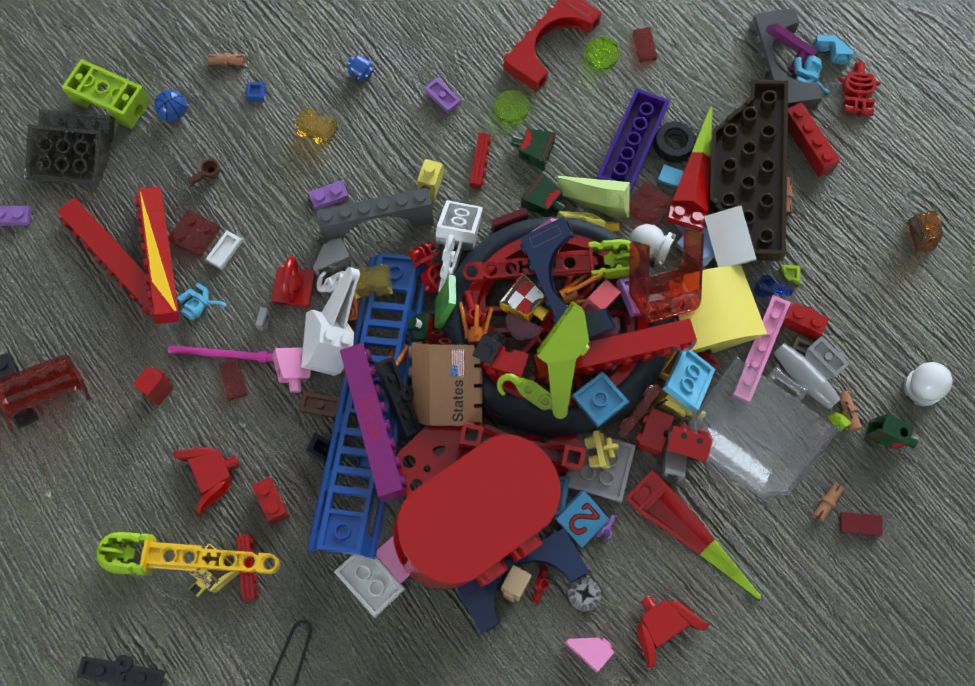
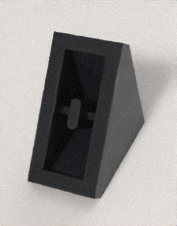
M314 433L306 452L311 458L326 464L330 441L318 433Z

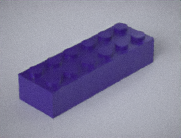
M638 88L635 89L596 179L630 182L631 195L655 140L657 131L667 112L670 100Z

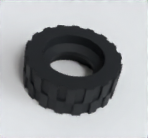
M680 121L667 122L657 131L654 141L655 152L666 162L679 163L683 160L685 161L688 156L690 157L695 146V133H693L691 127L689 128L687 124H683ZM678 135L683 139L684 144L680 149H671L666 144L667 137Z

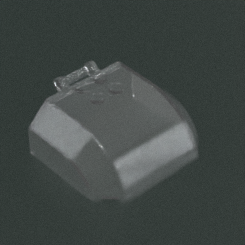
M738 356L733 358L702 401L699 410L693 414L689 421L691 431L698 432L701 429L710 432V436L714 438L707 460L760 498L791 494L840 428L801 403V400L809 391L807 387H802L783 374L777 366L765 378L744 363ZM777 378L797 392L796 397H792L773 383L774 379Z

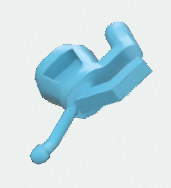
M813 55L807 56L803 69L801 57L794 58L795 74L798 75L795 80L807 83L818 82L820 89L825 94H829L830 91L825 89L818 81L822 69V60Z
M199 283L195 286L203 292V296L190 288L177 297L181 304L190 297H193L183 305L181 313L192 321L199 318L205 307L209 304H218L223 308L227 306L226 303L221 301H209L208 289Z

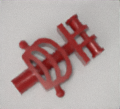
M856 62L854 64V72H848L845 78L842 76L838 77L839 82H844L842 90L847 95L843 100V113L856 115L857 112H860V116H873L875 99L867 98L872 95L876 86L881 84V81H875L873 74L865 73L864 62Z
M429 241L427 244L423 243L415 247L414 250L409 251L410 259H418V262L413 264L414 268L426 263L427 269L422 272L421 281L425 286L424 291H429L430 294L439 291L440 271L443 266V262L435 264L432 262L433 258L441 254L440 251L432 252L436 248L432 241Z

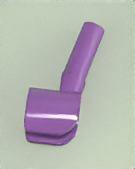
M615 515L610 516V520L605 527L596 533V538L603 535V542L612 537L610 529L616 518Z

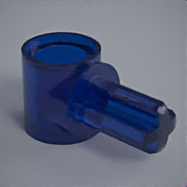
M762 275L754 286V292L759 297L773 296V294L791 296L793 286L776 283V279L772 276ZM761 284H766L768 288H763Z

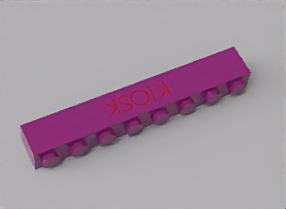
M363 343L341 349L340 353L378 497L382 502L404 496L406 495L404 488L407 487L404 475L401 476L399 472L402 465L399 456L395 457L394 450H397L394 438L390 439L389 432L392 431L389 420H385L384 417L387 410L384 401L380 402L379 399L382 392L379 384H375L374 378H377L374 366H370L369 361L372 360L370 350L365 349Z

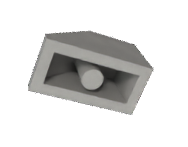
M334 238L323 244L313 266L317 278L323 271H326L327 274L352 264L341 238Z

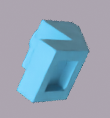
M817 35L812 45L813 48L820 52L830 51L831 63L849 64L854 55V51L835 35Z

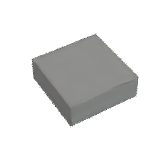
M260 307L255 325L261 332L267 331L271 315L267 308Z

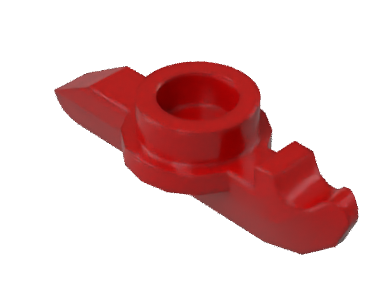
M541 564L534 584L533 600L536 604L539 603L540 598L543 596L541 595L542 591L547 590L549 587V581L546 579L547 567L544 564Z

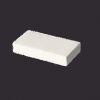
M226 230L205 259L206 262L222 271L243 240Z

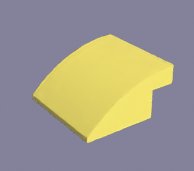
M741 265L706 269L666 281L679 320L691 319L697 342L692 349L693 352L699 353L710 349L713 354L767 335Z

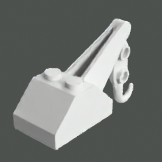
M446 201L436 229L437 244L445 246L442 256L443 266L440 271L439 292L447 277L454 275L462 251L474 249L483 207Z
M351 267L326 278L323 285L322 280L326 275V271H323L317 279L316 287L319 292L333 294L322 312L316 310L306 312L301 368L333 376L341 374L344 368L340 350L353 346L354 332L347 321L356 285L360 277V271Z

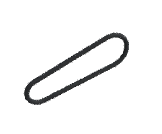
M306 620L297 621L293 625L270 678L269 686H272V681L296 626L304 623L309 627V634L293 686H296L312 634V626Z

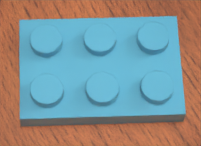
M680 350L663 390L692 413H695L699 410L715 368L692 350L681 352Z

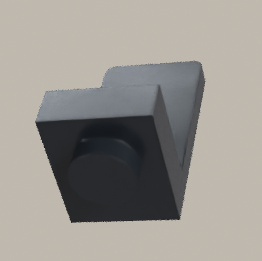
M498 331L485 333L482 335L472 356L488 365H492L500 347L507 345L508 340L504 339L505 335Z

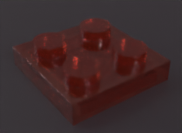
M644 181L629 201V214L644 224L657 227L667 214L673 198Z
M187 209L168 240L201 258L219 231L220 226Z

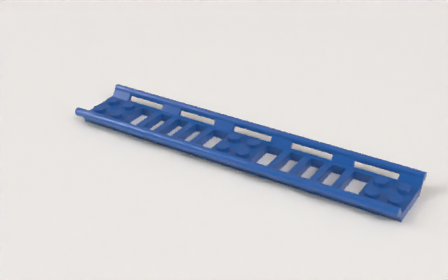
M379 253L376 257H370L354 330L353 346L363 343L364 347L368 345L396 348L395 356L393 357L396 362L404 350L407 330H410L412 334V329L408 327L409 319L423 313L426 291H424L425 286L422 281L420 283L415 312L412 311L417 279L421 280L422 272L427 269L426 263L414 268L413 264L418 262V259L412 260L409 256ZM377 291L407 293L405 304L376 302ZM373 311L403 313L401 322L371 318ZM369 328L399 331L398 339L371 337L368 336ZM411 335L408 346H412L413 343L411 340ZM409 347L405 365L400 362L397 366L404 385L408 386L410 381L409 366H412V358H409ZM371 355L372 360L369 362L373 364L388 358V356ZM345 372L307 550L312 552L320 550L358 555L375 560L386 501L382 502L380 498L378 500L372 536H369L368 530L375 496L378 497L371 469L341 466L343 455L368 458L366 449L345 447L347 437L363 438L361 429L349 428L351 414H357ZM377 377L374 378L375 384H379L382 392L379 399L380 402L384 401L387 410L384 417L385 420H389L392 431L389 432L390 439L394 438L397 447L400 430L395 417L394 419L390 418L392 410L380 379ZM338 476L370 478L368 489L338 486ZM334 495L366 498L364 512L332 509Z

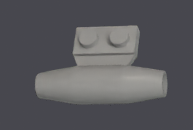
M822 336L807 349L805 356L786 343L773 353L785 371L812 398L830 410L841 400L828 379L835 378L850 363Z

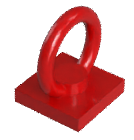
M294 256L288 257L284 267H278L271 300L272 304L310 308L316 276L315 271L298 269L297 259Z

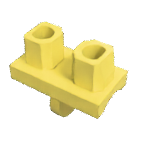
M599 430L594 431L592 436L584 439L588 450L597 449V455L589 456L588 458L590 467L609 469L611 468L609 458L615 457L614 451L619 449V444H613L611 437L606 438L605 443L604 434L600 433Z

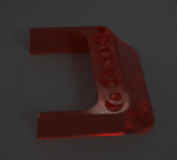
M685 229L681 265L676 269L649 275L650 246L636 241L630 242L629 294L645 321L649 323L694 311L699 307L702 295L703 232Z
M68 355L53 358L0 378V409L10 431L14 430L10 417L18 414L20 410L34 408L41 402L54 400L59 395L67 392L72 393L77 390L83 393L87 401L91 400L83 378Z

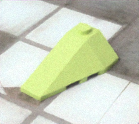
M567 176L557 177V186L562 190L563 197L609 216L629 218L630 182Z

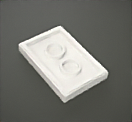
M742 206L704 216L718 267L736 266L757 260Z
M351 555L334 571L374 618L405 590L402 584L377 557L375 560L363 556Z

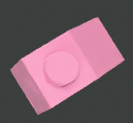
M600 638L568 639L565 643L595 672H598L615 653L612 650L613 646L605 638L602 640Z

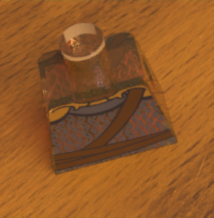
M937 211L918 213L907 221L915 253L934 251L943 237L940 223L941 217Z

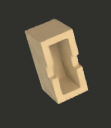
M513 565L501 587L503 597L513 603L515 600L519 602L532 575Z

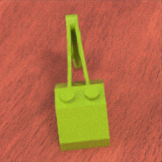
M572 301L537 350V357L548 364L551 393L531 379L521 378L509 373L502 375L497 381V389L501 395H505L502 384L505 381H511L524 398L540 409H551L554 416L558 419H563L567 416L576 359L579 355L584 356L590 347L588 345L589 337L583 308Z

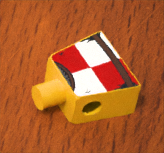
M524 274L521 275L500 301V309L525 322H529L534 315L544 321L550 312L542 306L545 302V295Z

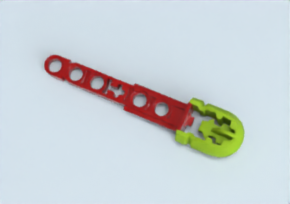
M624 239L605 240L601 243L597 241L588 242V250L558 252L554 260L556 267L552 270V277L590 274L591 278L599 273H603V276L597 280H601L602 277L604 279L628 277L634 274L640 267L641 254L633 242ZM603 251H610L608 255H604V265H609L612 269L601 268L600 270H594V266L598 265L597 257H594L592 252L602 253ZM529 257L487 261L484 264L482 262H472L466 264L463 268L464 277L470 282L484 281L483 278L487 280L520 278L522 274L526 277L537 276L536 272H530L528 268H522L523 273H519V263H522V267L528 266ZM566 259H573L576 263L575 266L567 268L564 265ZM514 264L517 270L515 273L509 274L505 270L506 266ZM491 265L497 268L496 274L492 276L486 273L487 267ZM470 267L477 269L478 273L475 277H469L466 274Z

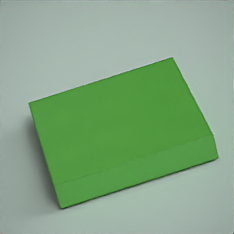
M452 275L447 277L435 299V328L440 330L444 327L456 306V278Z

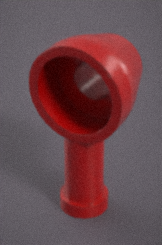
M468 290L463 293V296L469 308L466 313V321L472 327L474 326L475 318L472 316V313L475 312L476 304L472 290ZM479 308V326H482L485 322V313Z

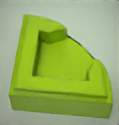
M780 266L781 274L785 280L794 285L801 283L800 266Z
M833 412L827 416L840 432L851 424L845 416L838 412Z

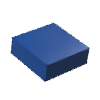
M247 82V101H265V82Z

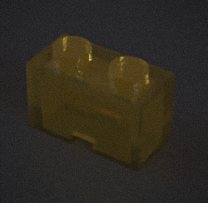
M305 106L294 122L296 131L300 136L309 137L318 144L323 143L328 146L338 130L336 119L324 114L320 117L317 115V111Z
M378 264L374 267L356 268L360 271V277L354 293L355 299L371 297L370 293L376 292L378 296L393 294L392 273L389 265Z

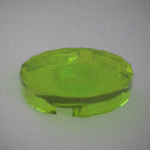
M605 36L591 39L585 49V59L588 64L600 70L613 67L618 62L620 55L617 43Z
M516 90L502 92L495 99L494 104L496 116L499 120L509 124L523 121L527 117L530 108L529 100L525 94Z

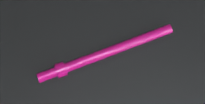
M181 346L168 347V353L258 360L261 363L273 362L272 354H269L267 351L256 353Z

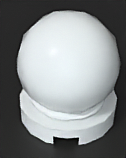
M644 224L631 232L628 241L633 242L638 247L640 254L646 261L653 260L655 262L653 266L661 269L676 235L669 232L668 235L664 236L661 229L655 225Z
M936 362L923 363L909 373L904 380L903 388L905 395H908L914 401V404L923 407L931 406L949 393L953 379L950 371L944 365Z

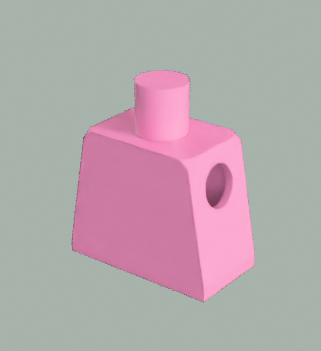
M303 347L275 348L272 353L279 383H289L290 393L301 392V382H307L310 378L311 370L301 368Z

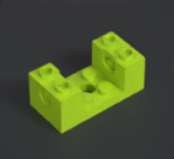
M82 59L62 86V89L72 103L85 109L92 103L108 110L117 123L130 129L134 128L151 102L143 86ZM107 86L105 91H99L101 87Z

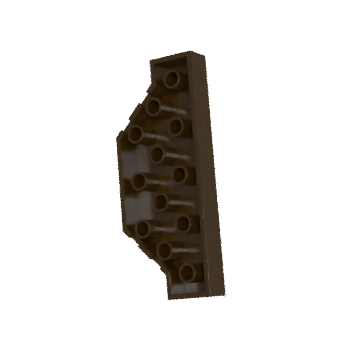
M751 80L749 99L739 109L732 112L724 122L712 130L709 207L717 213L742 206L757 260L783 261L786 254L788 80Z

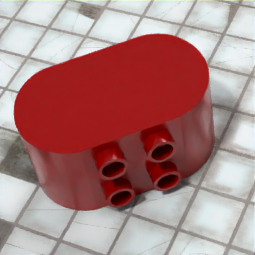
M498 435L484 441L415 489L403 502L393 529L394 548L403 568L416 581L436 589L461 587L473 579H476L480 586L483 587L508 570L502 558L509 554L514 562H517L543 544L536 533L550 523L557 511L560 500L559 477L552 461L542 449L525 438L515 435Z

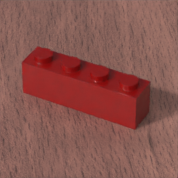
M801 102L788 108V131L817 176L820 177L833 171L840 159L804 104Z

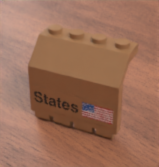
M413 342L412 346H409V358H412V366H409V378H412V385L409 386L414 392L412 406L420 424L430 426H463V423L475 425V422H482V407H475V404H482V387H475V384H482V367H475V364H482L483 361L472 356L475 351V345L422 344V342Z

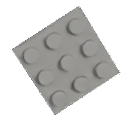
M593 433L577 434V437L584 443L586 456L582 470L566 474V477H570L569 489L578 492L584 490L589 495L622 503L636 445L612 439L613 444H619V449L614 451V458H609L611 468H592L588 458L589 456L597 455V449L588 450L584 439L592 436Z

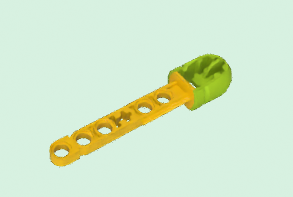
M111 533L100 541L96 551V558L100 566L108 572L119 574L136 573L137 575H149L152 568L196 572L198 569L274 574L280 567L279 559L273 554L259 553L256 555L253 552L202 549V546L158 543L153 534ZM120 543L127 545L126 548L121 547ZM133 543L143 545L140 565L131 562L125 564L119 561V558H124V562L135 559L137 549L132 548ZM173 551L175 554L174 559L166 562V553ZM193 552L194 560L187 564L185 556ZM211 554L213 558L219 559V563L217 561H210L208 564L205 559L209 558ZM229 555L234 556V563L231 566H225V558ZM248 557H253L255 560L251 568H246L244 565ZM273 558L275 565L272 569L267 570L265 568V561Z

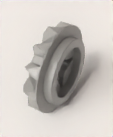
M590 578L577 579L569 588V601L577 610H593L601 600V590L598 584ZM588 586V594L593 596V598L587 597L582 603V595L576 591H584Z

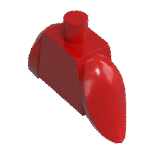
M209 447L174 450V458L189 462L200 492L203 495L195 509V512L201 516L227 493L230 482L233 480L229 471L240 467L236 456L224 460L220 451L217 452Z
M650 595L644 598L640 603L646 610V613L640 617V622L637 625V635L646 659L647 669L655 667V650L688 626L706 631L710 624L701 620L679 602L663 600L656 605Z

